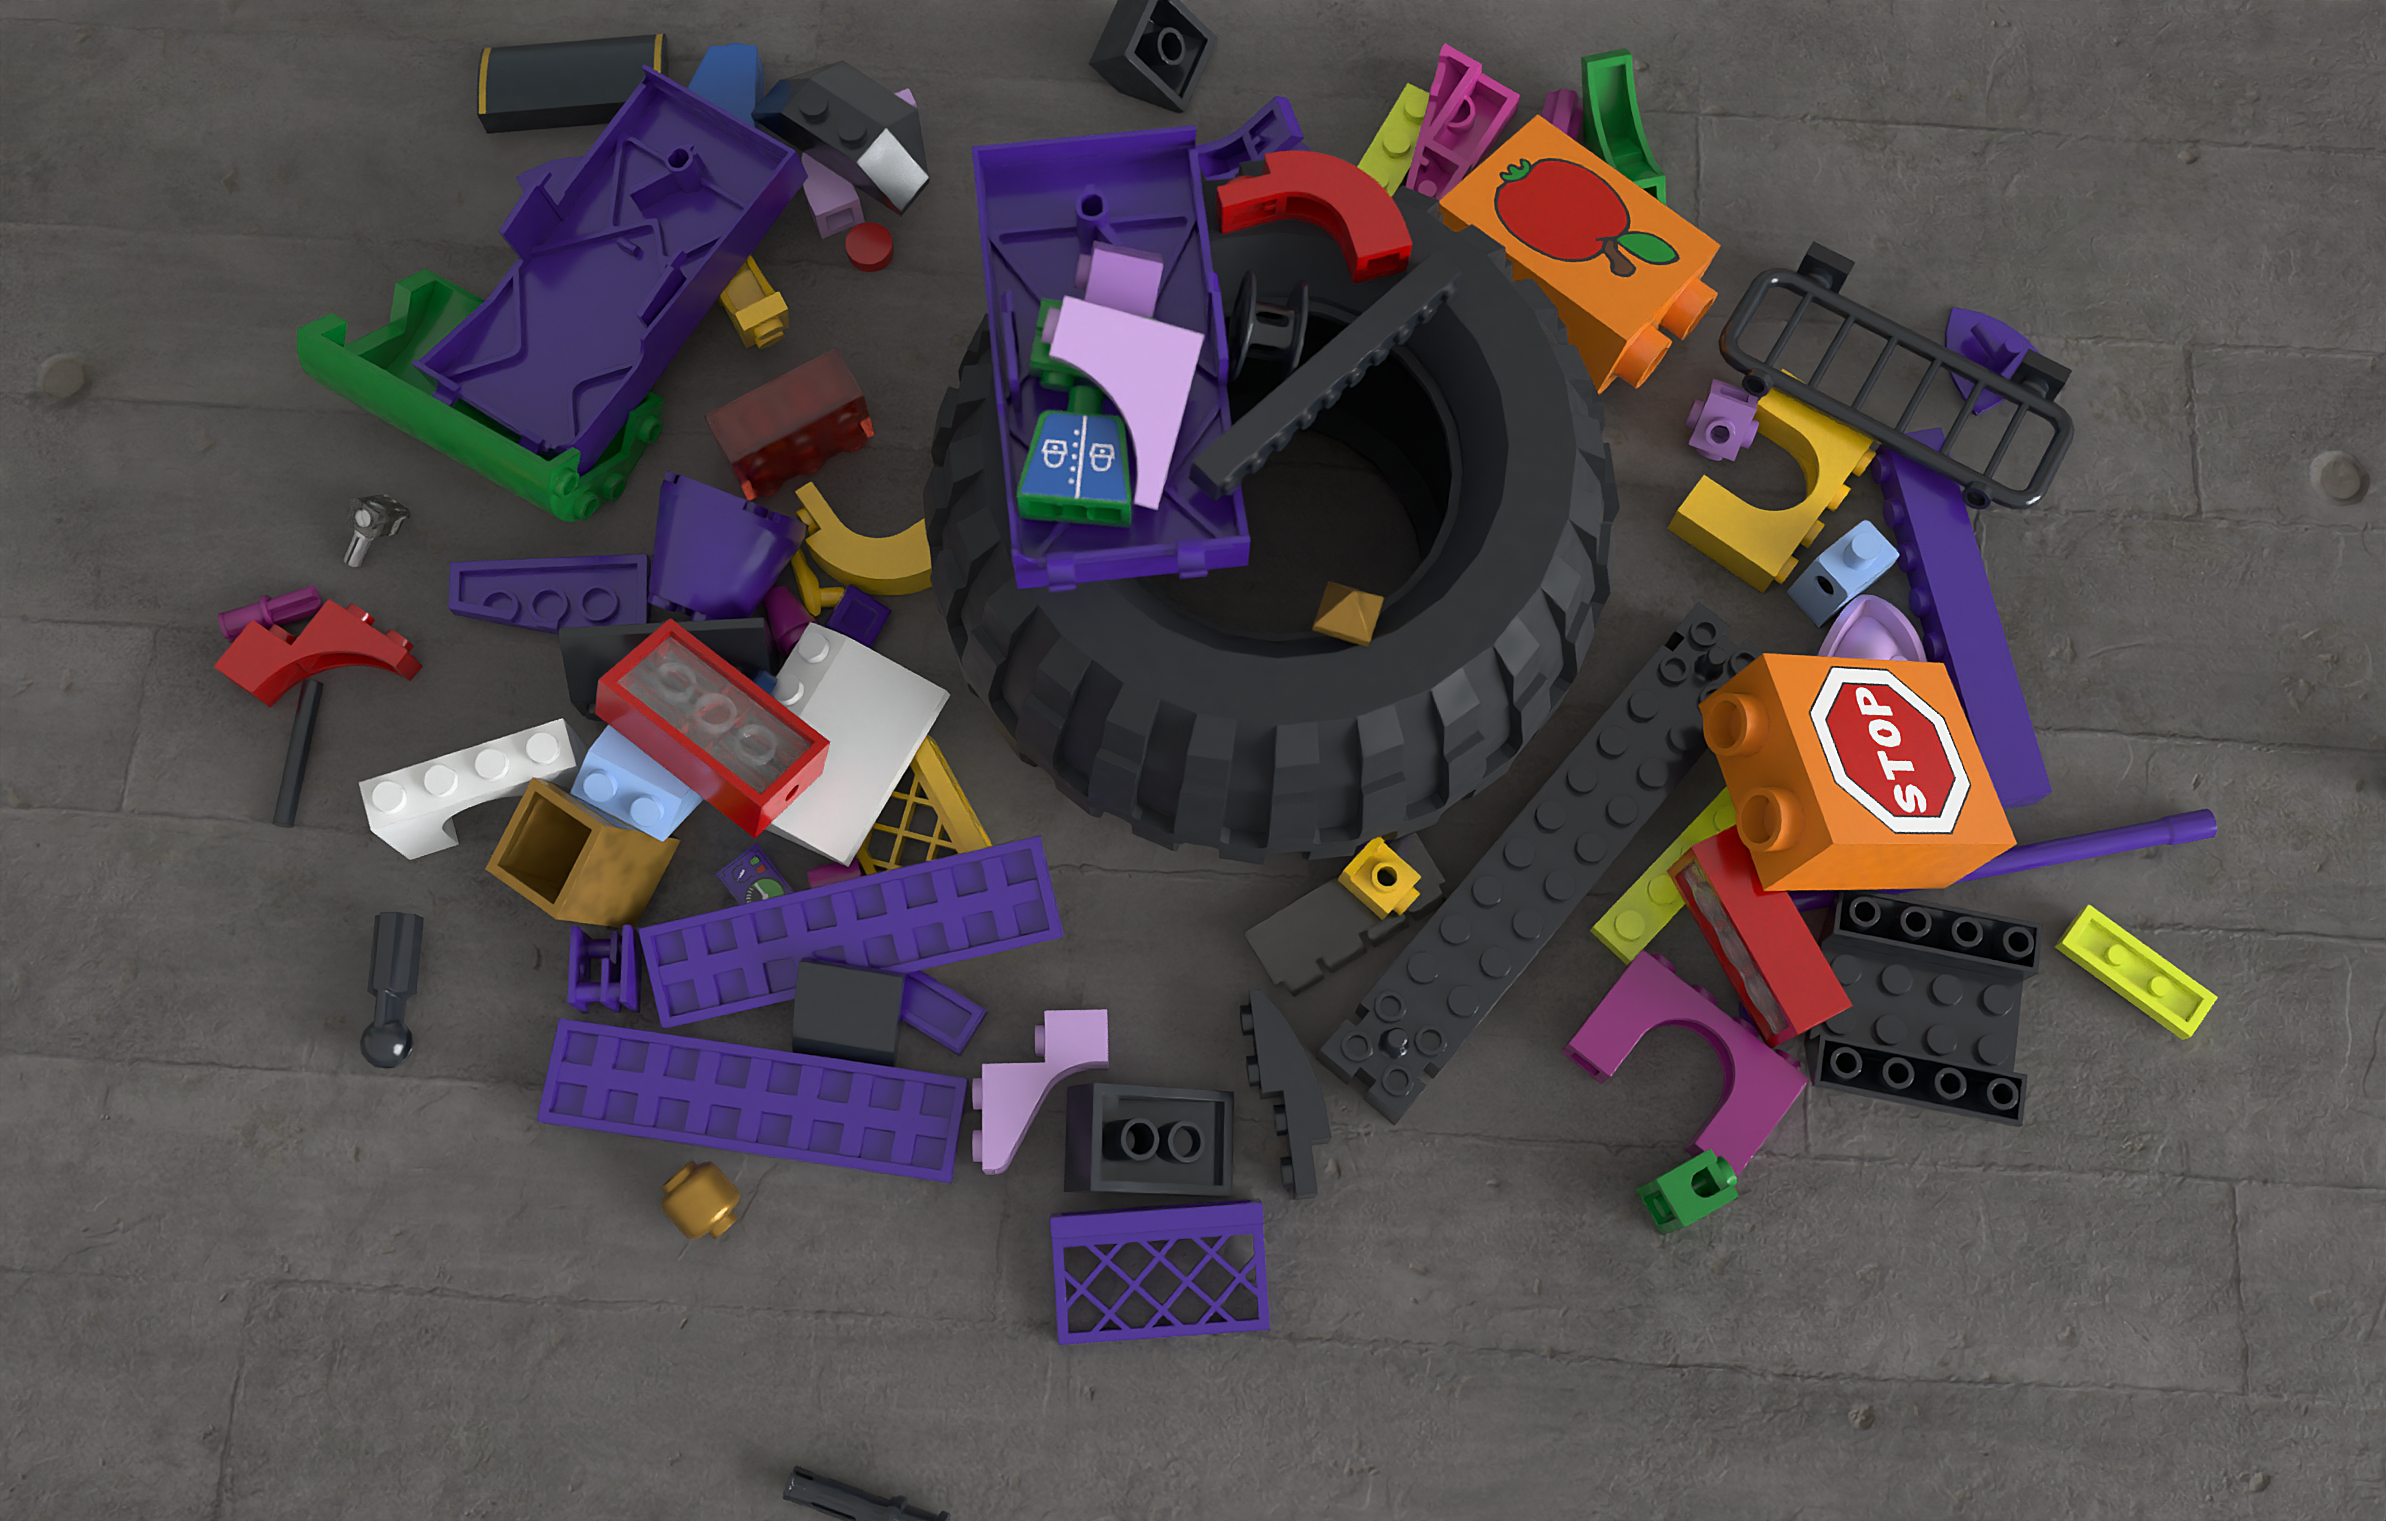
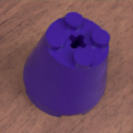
M667 470L660 488L649 585L650 595L647 602L672 612L677 611L688 615L693 621L750 618L802 545L809 525Z

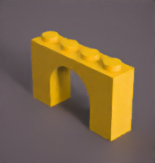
M1784 369L1781 370V371L1784 372L1785 374H1787V375H1789V376H1791V377H1793V378H1795V379L1801 381L1800 379H1798L1797 377L1793 376L1792 374H1790V373L1787 372L1786 370H1784ZM1770 389L1769 393L1758 401L1753 420L1759 422L1757 428L1759 433L1785 449L1799 463L1806 481L1804 501L1787 510H1762L1747 504L1703 475L1677 510L1667 528L1761 593H1764L1773 579L1782 585L1799 561L1791 556L1799 543L1808 548L1825 524L1817 518L1825 507L1834 513L1851 489L1843 484L1851 472L1860 477L1876 455V452L1869 448L1873 440L1773 389Z

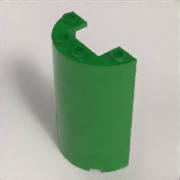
M427 268L395 282L389 324L353 342L344 345L348 322L333 313L327 314L297 329L299 362L304 373L314 378L315 383L565 522L586 521L608 500L611 502L617 501L626 488L628 476L637 465L647 445L653 444L663 429V420L659 417L665 399L648 391L639 405L630 411L627 421L589 472L580 477L579 473H577L581 451L572 447L554 459L549 460L541 454L536 455L518 445L520 442L518 439L456 401L450 407L432 397L437 388L412 365V362L415 359L419 361L485 300Z

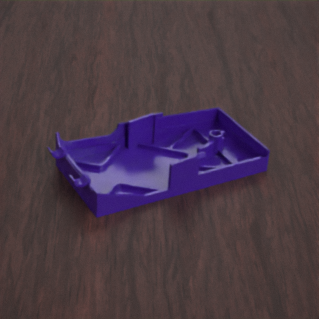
M1196 126L971 146L1011 532L1012 558L1017 588L1049 586V592L1076 590V583L1178 572L1180 579L1207 576V569L1248 565L1250 536L1248 534L1241 485L1231 495L1226 496L1223 494L1214 502L1189 479L1192 461L1232 427L1226 388L1228 371L1226 334L1218 276L1213 272L1196 145ZM1093 241L1160 254L1163 267L1152 319L1204 335L1157 509L1132 503L1136 483V462L1132 440L1124 422L1131 495L1130 527L1020 518L1017 499L1018 486L1040 414L1047 410L1067 412L1069 392L1044 388L1039 385L1040 377L1030 375V361L1041 300L1046 298L1063 302L1064 297L1068 296L1083 301L1084 290L1074 289V281L1080 254L1091 255ZM1074 384V387L1085 385ZM1103 399L1102 415L1122 418L1114 403Z

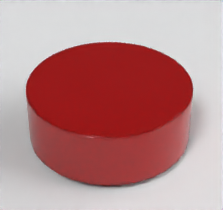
M873 222L858 224L849 231L845 240L849 261L861 271L875 272L881 270L889 264L893 257L894 248L890 233L880 224Z

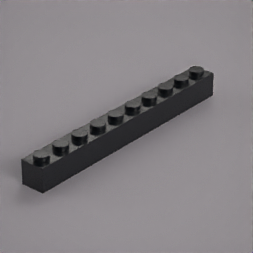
M1439 249L1433 252L1192 461L1189 479L1214 502L1223 494L1226 496L1231 495L1241 484L1242 477L1249 471L1252 474L1256 473L1265 464L1266 456L1274 449L1277 452L1281 451L1290 442L1292 434L1298 428L1306 429L1314 421L1317 412L1322 407L1330 408L1339 399L1341 391L1347 385L1350 387L1355 386L1366 373L1365 370L1371 364L1379 365L1389 354V349L1395 343L1403 344L1410 337L1414 330L1413 328L1419 322L1422 324L1427 323L1434 316L1437 307L1443 301L1446 304L1450 303L1461 289L1458 284L1463 271Z

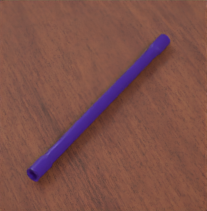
M2201 809L2164 816L2155 821L2011 847L1955 883L2163 844L2177 845L2215 837L2217 824L2213 813L2209 809ZM1867 889V890H1872V891H1877V892H1882V893H1887V894L1896 895V894H1902V893H1907V892H1912V891H1918V890H1923V889ZM1789 890L1787 893L1800 913L1830 907L1835 890Z

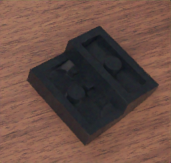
M802 958L799 961L795 994L792 1052L896 1067L902 1024L900 1011L906 973Z

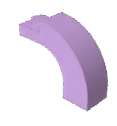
M909 88L894 93L917 108ZM803 152L802 165L808 175V178L803 183L812 218L821 238L824 239L865 222L860 200L853 185Z

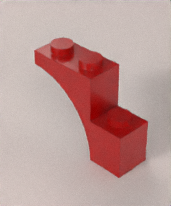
M328 599L297 639L276 624H273L267 630L254 620H251L213 667L234 684L271 708L280 697L295 685L327 670L349 666L373 667L390 671L411 682L422 668V665L410 654L414 645L392 629H389L383 635L371 627L375 619L358 606L350 603L344 609L331 599Z

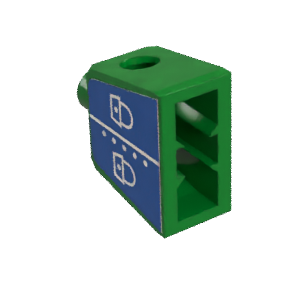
M1089 386L1074 387L1069 391L1067 412L1047 410L1040 414L1018 486L1017 499L1020 518L1130 527L1131 495L1124 419L1118 416L1102 415L1104 394L1099 389Z

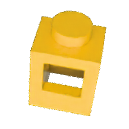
M1377 837L1372 839L1343 870L1338 881L1380 919L1384 920L1392 910L1401 916L1421 893L1414 886L1422 876L1383 843L1385 840ZM1386 870L1394 877V884L1391 886L1380 884L1377 879V872Z

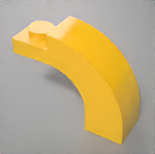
M812 481L795 491L801 509L795 512L800 522L809 525L807 533L810 537L805 539L812 558L829 576L846 586L852 584L864 593L882 596L912 594L932 587L930 580L932 573L931 557L926 537L925 518L897 535L886 538H869L856 534L846 528L836 517Z

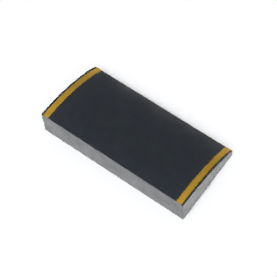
M666 34L482 48L477 78V115L487 134L609 124L646 76L642 69L644 64L669 78Z

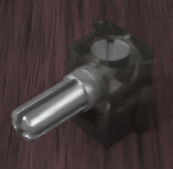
M387 494L351 499L350 506L352 509L345 523L355 530V534L345 554L344 562L349 566L359 567L374 538L398 534L403 521L411 516L408 511L409 509Z

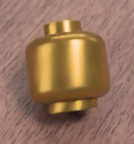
M691 1160L660 1188L665 1193L660 1203L662 1212L688 1239H698L706 1233L713 1239H716L738 1219L732 1210L739 1202L740 1192L713 1162L706 1161L697 1165L694 1160Z

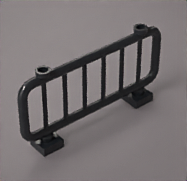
M1814 241L1807 250L1797 272L1785 268H1772L1761 272L1753 279L1723 327L1718 340L1720 354L1726 363L1745 375L1742 379V386L1746 392L1756 397H1764L1769 393L1770 389H1773L1965 487L1961 498L1967 506L1973 509H1986L1992 501L2009 509L2025 510L2036 506L2045 497L2074 437L2075 428L2072 418L2063 407L2054 402L2073 370L2028 349L2008 379L1839 294L1856 262ZM1773 287H1781L1803 298L1766 360L1762 362L1742 351L1738 346V340L1768 290ZM1813 302L1845 318L1808 384H1805L1774 368L1773 365L1810 303ZM1853 324H1856L1888 340L1850 407L1816 388ZM1896 345L1930 361L1931 364L1895 429L1860 412V409ZM1942 367L1975 385L1938 452L1903 433L1938 369ZM1984 388L2017 405L2018 408L1982 474L1948 457V454ZM2029 411L2048 421L2054 428V435L2027 488L2024 490H2014L1993 480L1992 477L2026 412Z

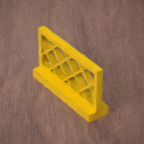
M928 734L910 762V766L915 773L910 794L893 791L890 796L907 801L900 828L882 825L875 821L856 853L867 875L878 873L877 867L887 870L902 867L899 866V861L906 838L930 844L926 861L936 859L939 847L956 850L959 854L993 846L935 739ZM921 787L929 800L919 798ZM916 804L934 808L938 815L933 837L909 832ZM873 829L897 835L889 863L872 859L868 851ZM944 829L946 830L952 843L942 840Z

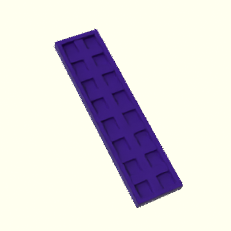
M1041 835L638 929L662 1029L795 999L799 961L802 958L909 973L1064 936Z
M559 1018L537 1121L542 1124L952 1184L969 1080L968 1078Z

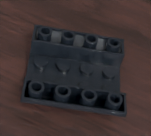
M1835 890L1817 945L1853 1006L1805 1032L1804 1046L1811 1086L2014 1127H2022L2028 1075L2014 1072L2023 981L2038 974L2043 924L1872 890Z

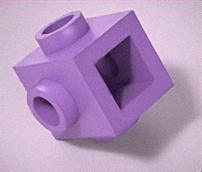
M1713 378L1704 401L1695 399L1684 426L1692 428L1688 445L1696 447L1695 450L1706 458L1722 460L1724 457L1734 461L1740 446L1749 449L1756 434L1759 422L1753 420V416L1757 409L1758 397L1749 394L1742 388Z

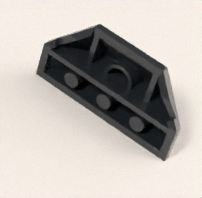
M843 60L779 80L751 112L752 119L900 216L905 213L930 182L918 109Z

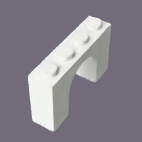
M562 718L359 782L371 831L409 860L459 845L451 816L486 801L523 796L532 777L572 789L589 749Z

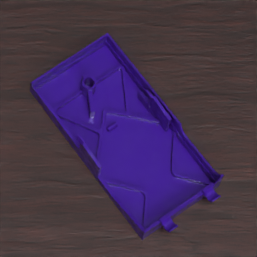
M645 64L642 66L646 74L644 79L555 195L551 197L544 188L552 176L548 170L544 171L535 184L530 183L498 230L519 258L490 296L419 361L415 359L412 362V365L437 388L432 397L450 407L456 401L518 439L520 441L518 445L536 455L541 454L552 460L572 447L581 451L577 473H579L580 477L589 472L627 421L630 411L639 405L808 178L795 150Z

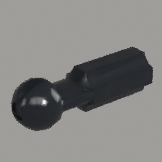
M381 912L380 915H375L367 992L376 997L374 1021L362 1033L360 1049L366 1061L376 1068L391 1069L400 1066L411 1055L414 1045L412 1032L404 1024L406 999L417 993L424 917L417 914Z

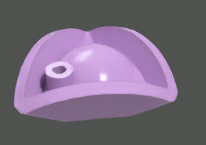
M1868 594L1857 596L1844 608L1832 625L1817 655L1823 657L1927 662L1920 638L1909 620L1891 603Z

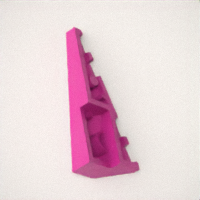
M1444 44L1440 51L1437 70L1431 86L1423 124L1420 128L1405 186L1437 200L1443 198L1482 163L1517 113L1520 101L1519 94L1481 73L1482 64L1447 44Z

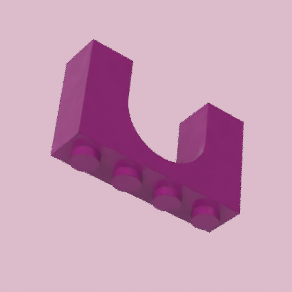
M1642 949L1623 970L1560 1052L1602 1084L1612 1076L1643 1034L1652 1029L1669 1026L1679 1027L1692 1031L1702 1037L1712 1047L1719 1059L1723 1072V1088L1714 1110L1684 1150L1694 1157L1712 1149L1716 1157L1722 1156L1726 1159L1737 1178L1810 1079L1800 1072L1801 1065L1794 1057L1780 1049L1773 1051L1758 1039L1759 1032L1750 1023L1736 1016L1732 1019L1716 1007L1718 1001L1709 991L1696 984L1689 986L1675 975L1677 970L1669 960L1655 952L1648 954Z

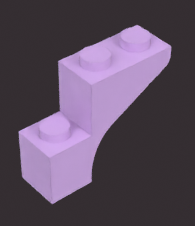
M1107 1009L1045 1011V1025H1035V1055L1045 1056V1063L982 1064V1078H973L972 1087L973 1109H982V1130H973L972 1151L973 1162H982V1170L986 1175L1002 1174L1009 1168L1046 1097L1056 1084L1077 1072L1091 1069H1109Z

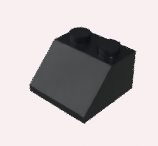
M1118 0L1089 61V65L1119 93L1178 114L1184 113L1217 41V37L1180 0Z

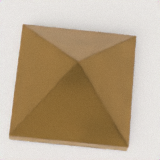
M1328 581L1312 630L1368 647L1383 597Z

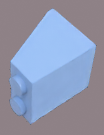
M609 724L588 750L570 792L574 796L662 842L704 800V798Z

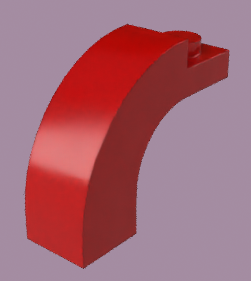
M1278 151L1264 154L1262 176L1255 178L1248 175L1232 179L1226 185L1217 187L1215 216L1221 234L1281 219L1303 220L1319 226L1335 239L1342 250L1353 284L1407 271L1412 241L1401 212L1390 195L1375 179L1351 163L1337 157L1311 151Z

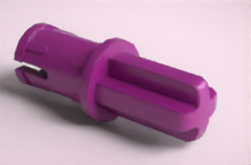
M309 586L271 598L268 594L260 596V601L241 608L218 613V622L225 639L232 643L251 620L269 630L273 624L281 627L283 624L317 614L324 604L318 589L315 586Z

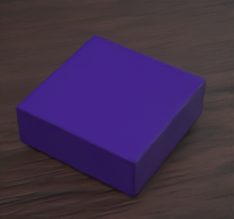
M850 584L844 590L823 627L848 636L870 648L892 610Z

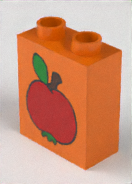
M1538 114L1439 200L1438 212L1443 213V224L1458 233L1473 224L1506 247L1505 258L1512 262L1513 282L1532 278L1558 308V317L1567 328L1568 343L1576 346L1599 395L1618 376L1635 389L1640 387L1660 363L1672 344V340L1662 334L1661 331L1666 328L1679 339L1684 340L1698 325L1718 295L1715 290L1700 279L1721 245Z

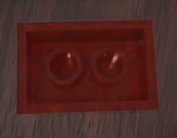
M836 348L704 416L723 459L748 501L757 496L767 497L774 494L782 487L784 482L799 474L808 475L814 473L825 464L826 460L841 452L848 453L861 448L869 437L875 435L864 395Z

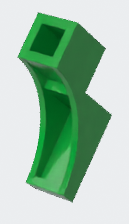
M1624 48L1581 57L1584 147L1666 205V176L1652 155L1639 115L1633 78L1632 53Z

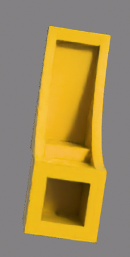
M750 254L720 294L717 301L720 307L724 306L746 349L757 344L759 349H763L785 337L783 330L789 328L788 307L780 292H775Z

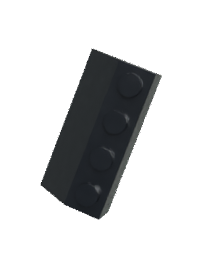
M764 617L676 622L749 679L758 669L764 668L775 677L780 672L779 651ZM664 623L559 628V641L570 701L582 716H586L587 719L593 721H604L595 714L598 680Z

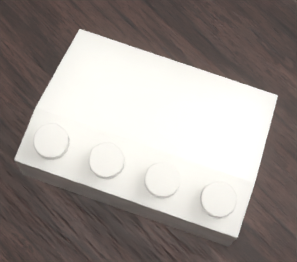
M810 622L776 677L778 682L770 695L828 739L830 746L823 773L766 830L849 867L950 694L945 689L848 636Z

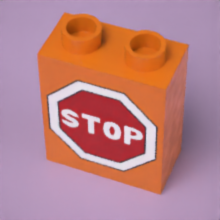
M1763 653L1699 704L1703 717L1705 740L1709 748L1717 756L1736 810L1738 834L1742 842L1750 850L1764 891L1945 889L2017 844L1944 663Z

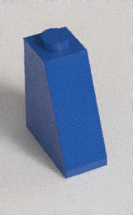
M730 43L726 46H710L687 89L763 132V125L751 117V112L763 100L764 70L757 46L741 43Z

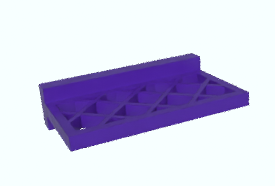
M1260 1198L1051 1213L1050 1227L1053 1248L1058 1345L1270 1330L1263 1234V1206ZM1252 1234L1254 1255L1240 1271L1236 1270L1217 1253L1218 1249L1230 1235ZM1220 1236L1212 1247L1200 1238ZM1191 1238L1206 1251V1254L1188 1275H1185L1164 1256L1178 1239ZM1168 1240L1159 1251L1148 1241ZM1139 1242L1154 1255L1135 1279L1112 1260L1113 1256L1125 1243ZM1115 1244L1107 1254L1096 1246ZM1086 1246L1101 1259L1099 1264L1082 1283L1065 1269L1064 1247ZM1212 1257L1234 1276L1232 1281L1215 1300L1192 1281ZM1159 1261L1182 1280L1163 1304L1140 1285L1142 1280ZM1106 1265L1129 1284L1110 1308L1087 1288ZM1253 1266L1255 1268L1256 1286L1245 1278ZM1066 1280L1077 1288L1068 1300ZM1240 1282L1257 1297L1258 1317L1235 1319L1220 1306ZM1187 1286L1210 1305L1197 1322L1183 1323L1168 1310ZM1134 1290L1157 1309L1144 1326L1130 1327L1115 1313ZM1081 1294L1086 1296L1105 1313L1091 1330L1069 1331L1067 1310ZM1215 1311L1226 1319L1207 1321ZM1162 1315L1173 1323L1154 1325ZM1109 1319L1119 1326V1328L1101 1329Z

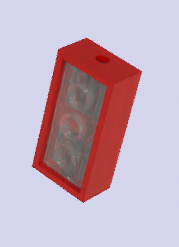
M671 618L598 680L595 714L753 838H756L823 773L830 741Z
M1736 824L1691 846L1667 870L1763 1042L1770 1049L1853 1006L1787 891L1763 890L1750 850L1742 842Z

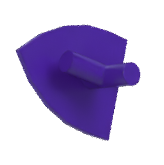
M1955 307L1951 309L1945 331L1946 348L2008 379L2028 349L2039 353L2022 334L2006 323L1981 312ZM1949 371L1953 383L1965 402L1975 384ZM1983 388L1972 409V413L1976 417L2006 399Z

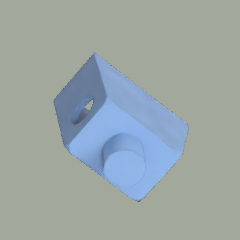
M1865 519L1821 553L1786 593L1814 624L1820 628L1845 608L1854 598L1861 595L1885 576L1899 557V554L1872 523ZM1827 579L1833 587V594L1826 593L1819 583H1824Z

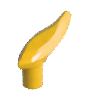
M799 548L792 557L791 563L805 608L816 617L821 613V607H835L844 592V587L819 588L818 579L809 568L801 548Z

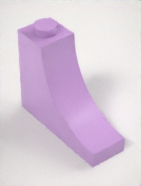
M1065 296L1061 310L1050 307L1041 342L1052 345L1049 354L1050 359L1078 370L1098 385L1112 400L1128 428L1135 454L1136 483L1132 503L1157 509L1204 335Z

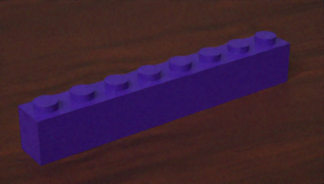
M1942 427L1904 433L1938 452L1945 440ZM1880 444L1875 451L1876 455L1870 462L1871 475L1874 482L1880 484L1885 500L1883 504L1884 519L1887 526L1893 528L1898 544L1896 550L1899 554L1897 563L1900 570L1907 574L1911 588L1909 593L1910 608L1914 616L1920 618L1924 632L1922 646L1928 662L1944 663L2003 810L2034 805L2049 795L2052 789L1966 506L1961 498L1962 493L1959 484Z

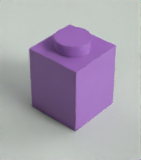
M1093 241L1091 255L1080 254L1074 289L1084 290L1082 299L1085 302L1152 319L1163 267L1161 255Z

